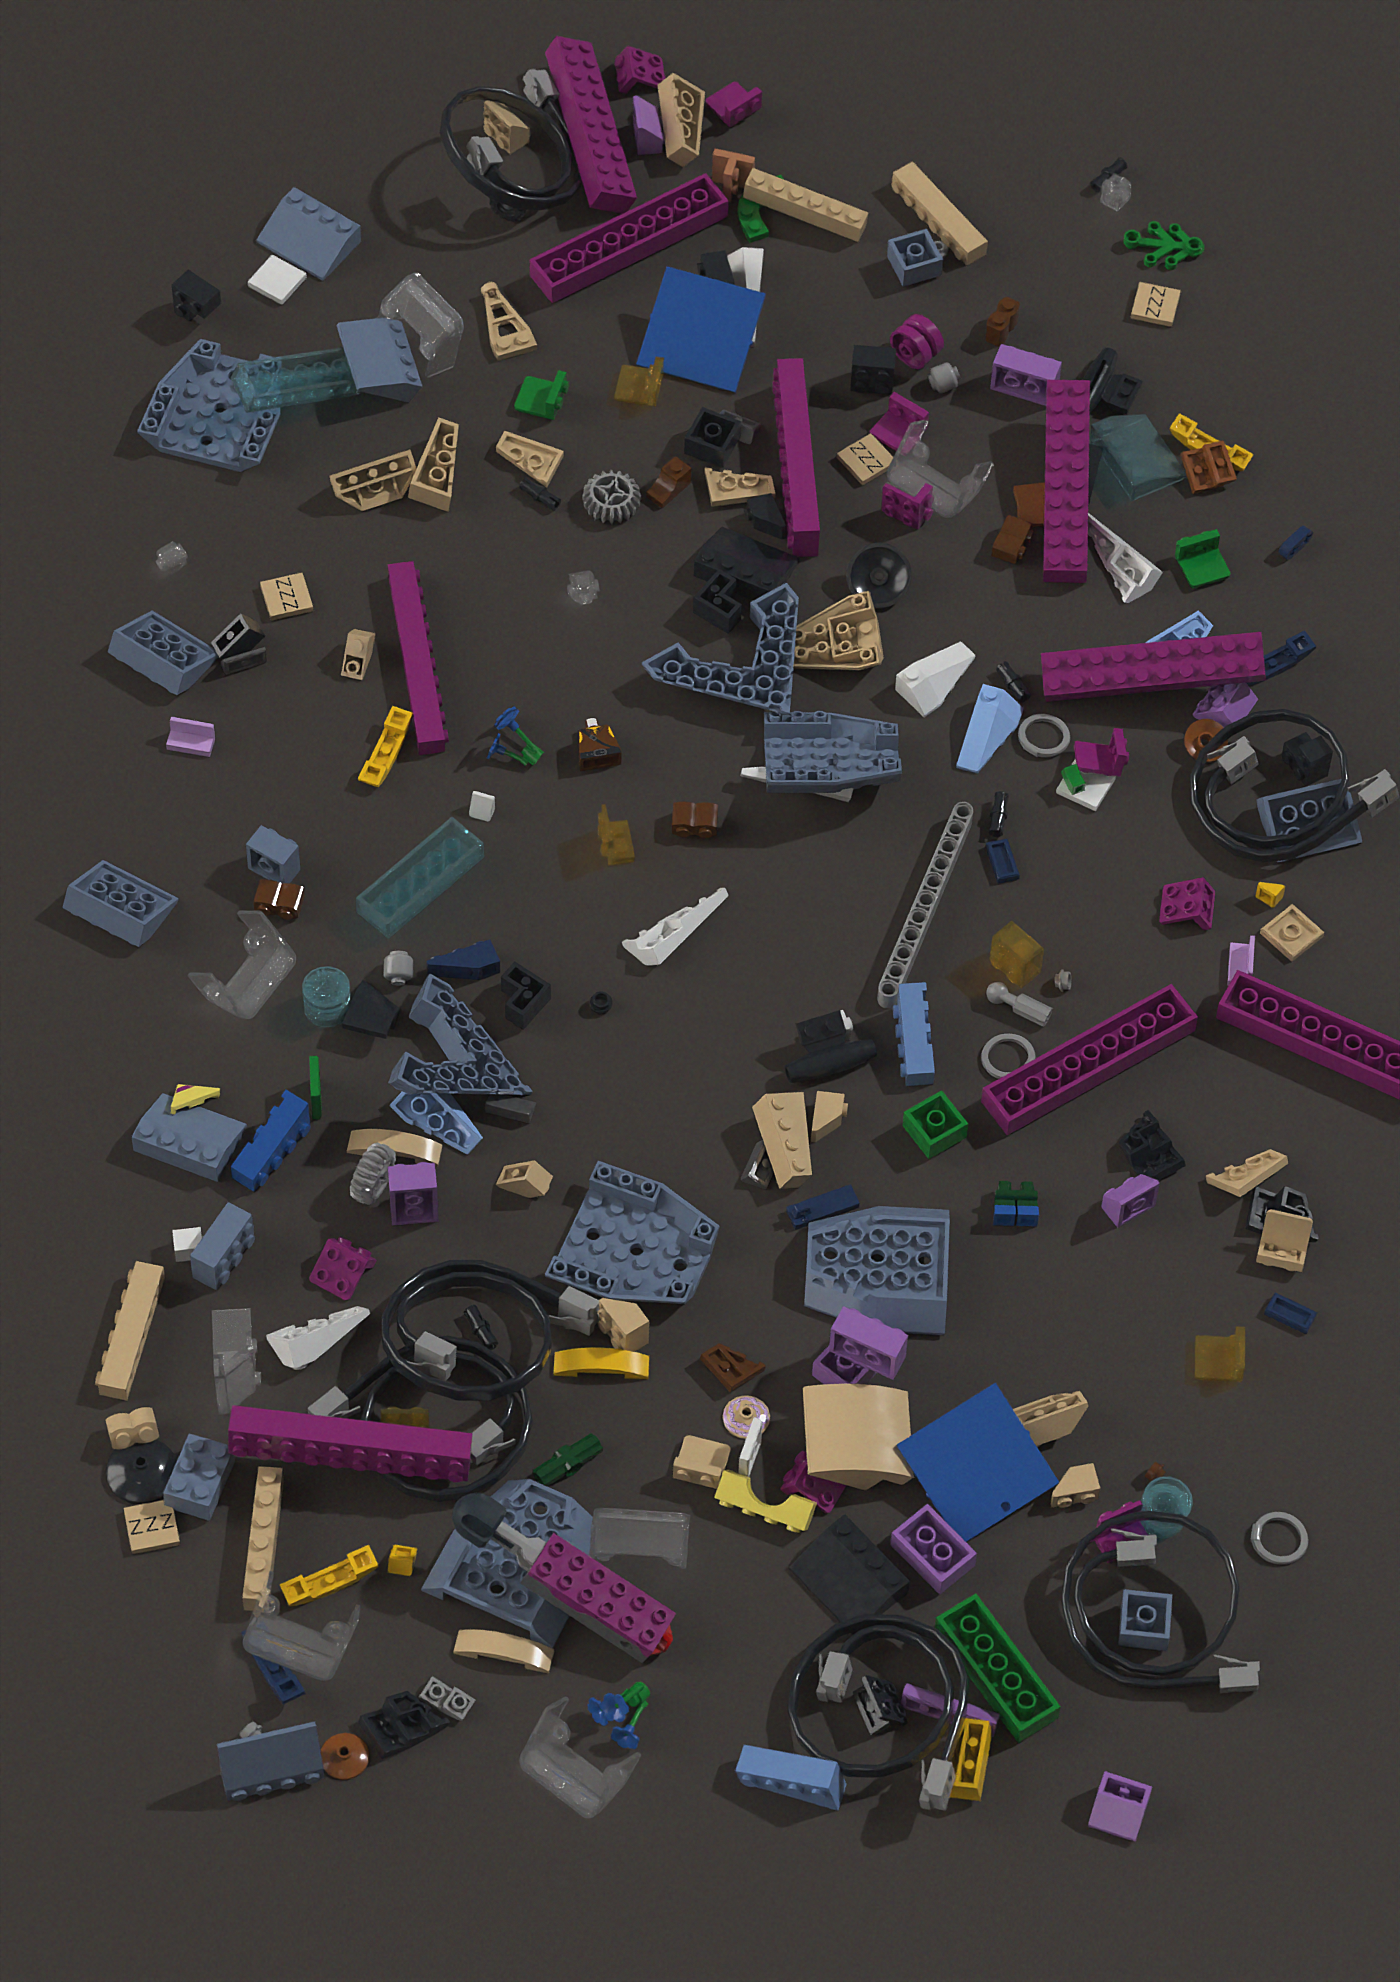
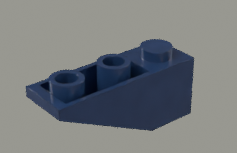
M491 940L479 941L472 946L463 949L458 948L451 953L442 956L437 955L426 961L427 974H432L435 977L480 980L500 973V960Z

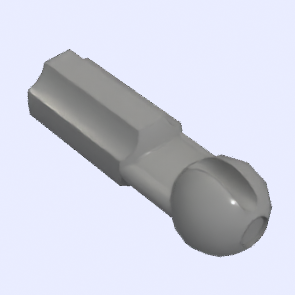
M994 982L987 988L986 995L990 1002L994 1004L1005 1002L1012 1006L1014 1013L1043 1027L1052 1014L1053 1008L1024 994L1015 996L1009 993L1007 986L1001 982Z

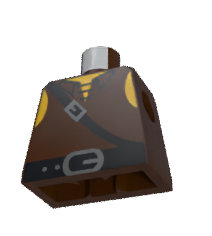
M595 718L586 720V728L579 730L580 771L621 765L622 752L609 725L599 726L598 720Z

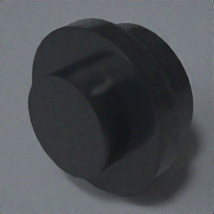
M596 992L590 999V1007L596 1013L603 1014L612 1008V998L606 992Z

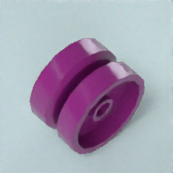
M914 314L905 320L902 326H899L892 332L890 344L892 348H896V355L901 361L911 368L921 369L930 362L932 357H935L942 351L944 339L934 323L923 315Z

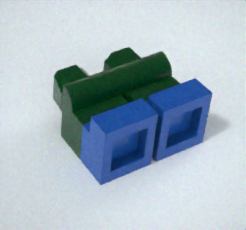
M999 1181L998 1189L995 1190L993 1225L1014 1226L1015 1216L1016 1226L1038 1225V1191L1034 1190L1033 1182L1023 1181L1020 1183V1190H1011V1182Z

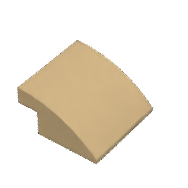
M824 1384L803 1388L808 1475L862 1490H868L882 1480L903 1485L914 1478L912 1469L896 1446L911 1436L907 1391L867 1384Z

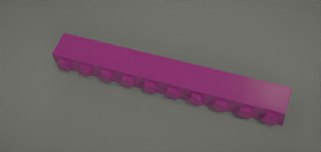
M414 561L388 564V579L411 712L413 713L419 755L445 752V743H449L447 729L443 730L442 726L446 724L444 711L440 712L439 707L443 706L441 693L437 694L436 689L439 688L438 675H433V671H436L435 658H430V653H433L432 640H427L430 630L429 623L424 622V618L427 617L425 604L421 605L420 601L424 600L423 589L418 587L417 582H421L419 569L415 570Z

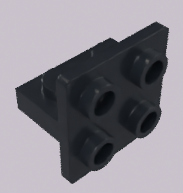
M868 1675L861 1677L864 1685L852 1693L870 1735L876 1736L893 1724L906 1725L908 1723L905 1717L906 1711L897 1699L895 1686L889 1681Z

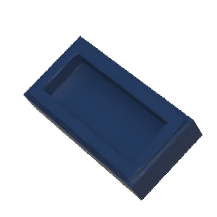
M1008 839L986 843L985 848L997 883L1018 880L1020 874Z
M1274 1293L1265 1309L1264 1315L1307 1335L1317 1316V1312Z

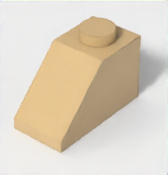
M817 1091L811 1142H817L841 1126L842 1117H847L848 1103H844V1094Z
M534 1160L504 1166L496 1185L510 1192L532 1198L545 1195L549 1190V1184L553 1176Z

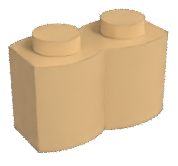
M143 1407L129 1414L119 1413L106 1419L113 1449H124L135 1443H148L159 1438L152 1408Z

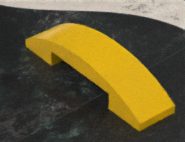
M1180 413L1169 428V431L1190 450L1202 448L1204 444L1219 442L1217 439L1197 429L1198 423ZM1225 444L1233 469L1244 471L1254 454L1236 444L1233 448Z
M392 706L384 722V730L369 761L366 760L358 781L378 788L383 783L403 745L413 717L412 712Z
M576 1348L555 1352L554 1376L577 1377L578 1372L625 1374L626 1379H648L649 1356L614 1348Z
M367 1545L347 1554V1559L305 1578L302 1575L280 1584V1587L289 1607L301 1605L336 1593L364 1578L379 1566L370 1546Z

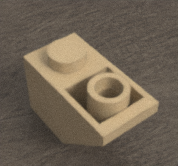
M353 629L348 633L341 676L363 680L372 655L375 633Z
M1094 1463L1069 1468L1052 1493L1051 1507L1059 1506L1060 1508H1065L1080 1502L1088 1504L1099 1498L1100 1486Z

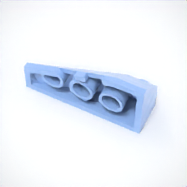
M1198 610L1146 643L1207 637L1213 625Z
M985 684L982 685L956 768L978 774L991 759L996 749L1002 746L1009 734L1013 733L1018 727L1024 708L1005 690Z
M402 1091L389 1105L405 1122L422 1128L429 1135L433 1134L439 1137L444 1143L467 1155L483 1139L451 1093L408 1095Z

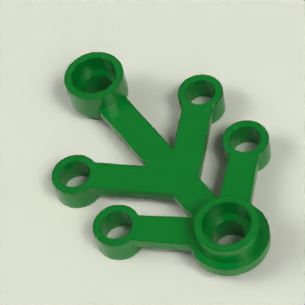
M1152 221L1148 224V233L1150 235H1157L1161 240L1142 238L1136 230H1128L1124 234L1123 242L1129 249H1135L1137 246L1160 248L1153 253L1145 255L1144 265L1149 268L1154 267L1158 259L1173 250H1180V252L1174 256L1166 257L1165 267L1168 270L1176 269L1177 263L1186 257H1198L1204 252L1202 240L1197 237L1190 238L1181 230V226L1176 223L1169 226L1168 234L1161 228L1159 222ZM1171 237H1178L1181 242L1174 241Z

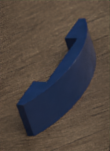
M1305 630L1287 639L1286 645L1264 655L1266 680L1293 667L1316 649V645ZM1263 681L1247 682V685L1250 686Z
M264 1622L241 1632L261 1673L283 1705L305 1694V1690L296 1675L292 1674L277 1649L274 1639Z

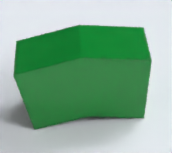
M1077 764L1063 768L1061 774L1071 794L1074 795L1085 791L1086 783L1080 774Z

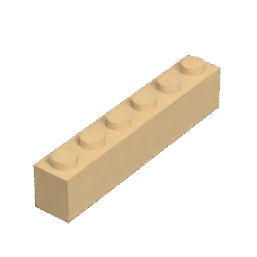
M914 162L893 172L891 183L893 190L904 198L905 203L916 211L918 217L929 225L931 231L941 238L942 242L954 252L958 260H961L967 266L986 255L988 241Z
M752 168L745 183L743 198L859 242L866 227L868 212L755 168Z
M136 1261L134 1269L129 1270L127 1277L129 1285L127 1290H123L121 1296L122 1308L116 1312L115 1330L110 1331L108 1338L110 1346L108 1351H104L102 1357L103 1369L102 1372L98 1371L95 1385H98L100 1395L122 1400L128 1399L165 1279L163 1266Z
M258 1466L243 1591V1605L246 1611H269L284 1483L283 1468Z

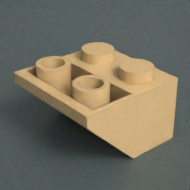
M488 100L484 102V130L488 136H492L502 149L511 154L529 143V128L504 104Z
M607 1298L599 1300L598 1326L604 1334L607 1333L615 1349L635 1352L649 1343V1320L636 1303Z

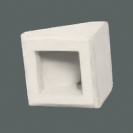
M473 791L469 816L489 822L495 810V797Z

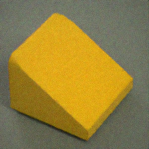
M1259 882L1255 896L1274 908L1283 898L1285 886Z
M393 1545L389 1556L388 1572L411 1576L417 1548Z

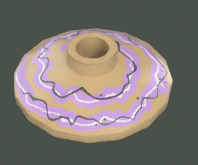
M747 1395L736 1397L724 1408V1426L730 1434L737 1438H747L754 1417L762 1419V1433L769 1426L770 1414L768 1407L756 1397ZM743 1412H750L751 1414L745 1416Z

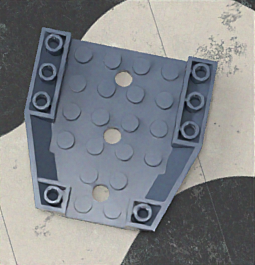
M200 339L159 381L137 431L138 434L159 452L238 472L260 464L280 417V358L260 354L257 363L222 355L219 343ZM231 376H239V377H240V378L237 379V380H231V379H229ZM218 408L226 409L222 413H218L215 410ZM206 440H209V441L212 442V443L209 444V445H203V444H201L203 441H206Z
M774 711L764 712L767 793L841 792L842 789H859L870 784L876 786L900 781L902 766L898 755V724L823 711L790 712V715Z
M598 1161L589 1179V1190L558 1257L553 1256L545 1277L607 1299L686 1304L694 1296L711 1258L719 1225L663 1183ZM595 1232L600 1237L596 1240H590L587 1238V1235ZM633 1248H640L643 1253L635 1256L630 1251ZM682 1263L687 1268L683 1271H677L674 1269V1266Z
M877 1206L809 1222L804 1306L835 1318L838 1317L844 1306L849 1309H856L862 1315L869 1318H876L891 1328H899L904 1333L945 1335L949 1210ZM832 1251L836 1253L837 1257L828 1259L824 1254ZM875 1254H880L884 1259L881 1262H875L871 1257ZM928 1257L931 1262L924 1265L918 1259Z
M531 1479L508 1480L491 1496V1498L506 1507L507 1513L503 1522L525 1537H539L546 1542L555 1533L589 1556L594 1518L572 1497ZM544 1506L547 1511L540 1515L534 1512V1508ZM456 1529L452 1532L421 1588V1591L441 1600L448 1594L530 1631L531 1640L553 1648L570 1617L520 1583L527 1571L519 1566L514 1554L491 1539L484 1547L478 1548L464 1539ZM494 1585H500L504 1588L500 1594H494L490 1589Z

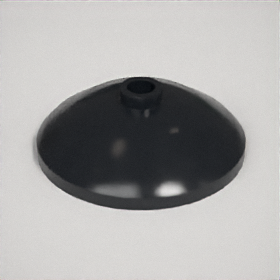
M872 543L859 549L850 559L846 572L847 584L852 595L869 591L874 608H885L899 602L906 595L912 577L911 567L906 556L898 548L886 543ZM881 573L883 575V579L881 581H877L875 579L876 574Z
M158 1440L148 1443H135L124 1449H115L106 1465L108 1485L117 1497L132 1504L156 1502L164 1497V1490L177 1462L176 1457L167 1445ZM140 1461L145 1462L144 1465H137V1463Z

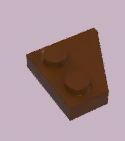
M721 1343L705 1351L700 1357V1360L729 1392L762 1373L766 1367L764 1363L759 1362L756 1364L746 1359L745 1354L732 1351Z

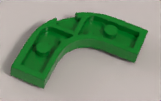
M782 175L775 176L784 180ZM742 195L738 204V222L749 243L769 237V231L759 214L763 205L743 198Z

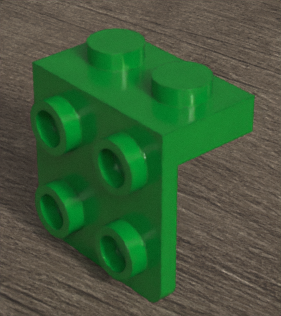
M558 370L554 382L526 376L514 405L515 410L554 420L557 411L562 407L563 396L568 392L569 381H567V372Z
M1217 529L1204 531L1201 534L1184 537L1177 541L1175 558L1191 588L1201 587L1230 577V570L1218 549L1220 534Z

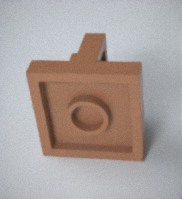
M715 148L713 153L712 181L723 184V195L728 199V202H731L733 194L737 195L739 188H745V183L751 170L755 168V157Z

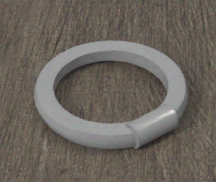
M1036 714L1028 717L1021 723L1018 730V738L1023 749L1036 757H1053L1062 753L1067 748L1070 742V732L1066 724L1059 718L1049 714ZM1035 722H1050L1062 731L1063 741L1055 748L1041 749L1027 740L1025 731Z
M1001 1034L990 1039L983 1047L981 1053V1061L985 1070L997 1079L1010 1073L995 1069L988 1059L990 1050L996 1044L1005 1041L1015 1042L1024 1047L1028 1054L1025 1064L1034 1060L1035 1050L1024 1037L1016 1034Z
M1271 1512L1263 1515L1253 1524L1250 1542L1264 1560L1273 1564L1284 1565L1293 1563L1303 1556L1308 1546V1535L1303 1524L1294 1516L1284 1512ZM1282 1520L1293 1525L1300 1535L1301 1542L1298 1550L1289 1556H1276L1269 1553L1260 1542L1262 1527L1266 1523Z

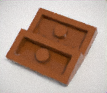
M1224 440L1204 444L1202 448L1184 451L1180 454L1193 494L1218 488L1237 480Z
M1045 482L1014 486L1013 493L1017 504L1018 518L1031 522L1032 527L1044 526Z

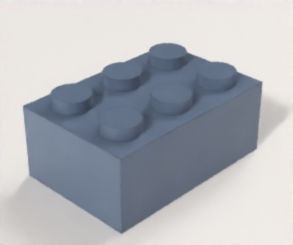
M229 1202L225 1205L190 1255L194 1279L215 1290L221 1284L227 1282L232 1268L239 1265L243 1252L246 1248L249 1249L255 1241L252 1214Z
M189 1433L164 1490V1505L172 1507L173 1510L210 1521L235 1463V1455L228 1454V1445Z

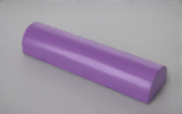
M906 1683L902 1693L901 1705L906 1709L940 1719L943 1713L945 1696ZM954 1699L953 1701L951 1724L953 1722L959 1703V1700ZM968 1704L965 1718L989 1721L992 1737H994L1000 1714Z

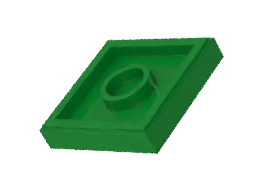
M309 1056L313 1119H321L319 1057Z

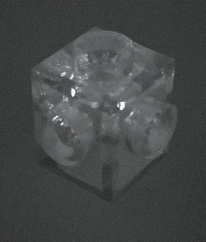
M1115 173L1109 179H1105L1101 185V202L1117 212L1129 201L1132 195L1130 192L1131 182Z
M586 570L568 574L570 584L567 585L569 598L572 597L580 605L592 603V599H597V592L600 589L598 580L594 579L593 572Z

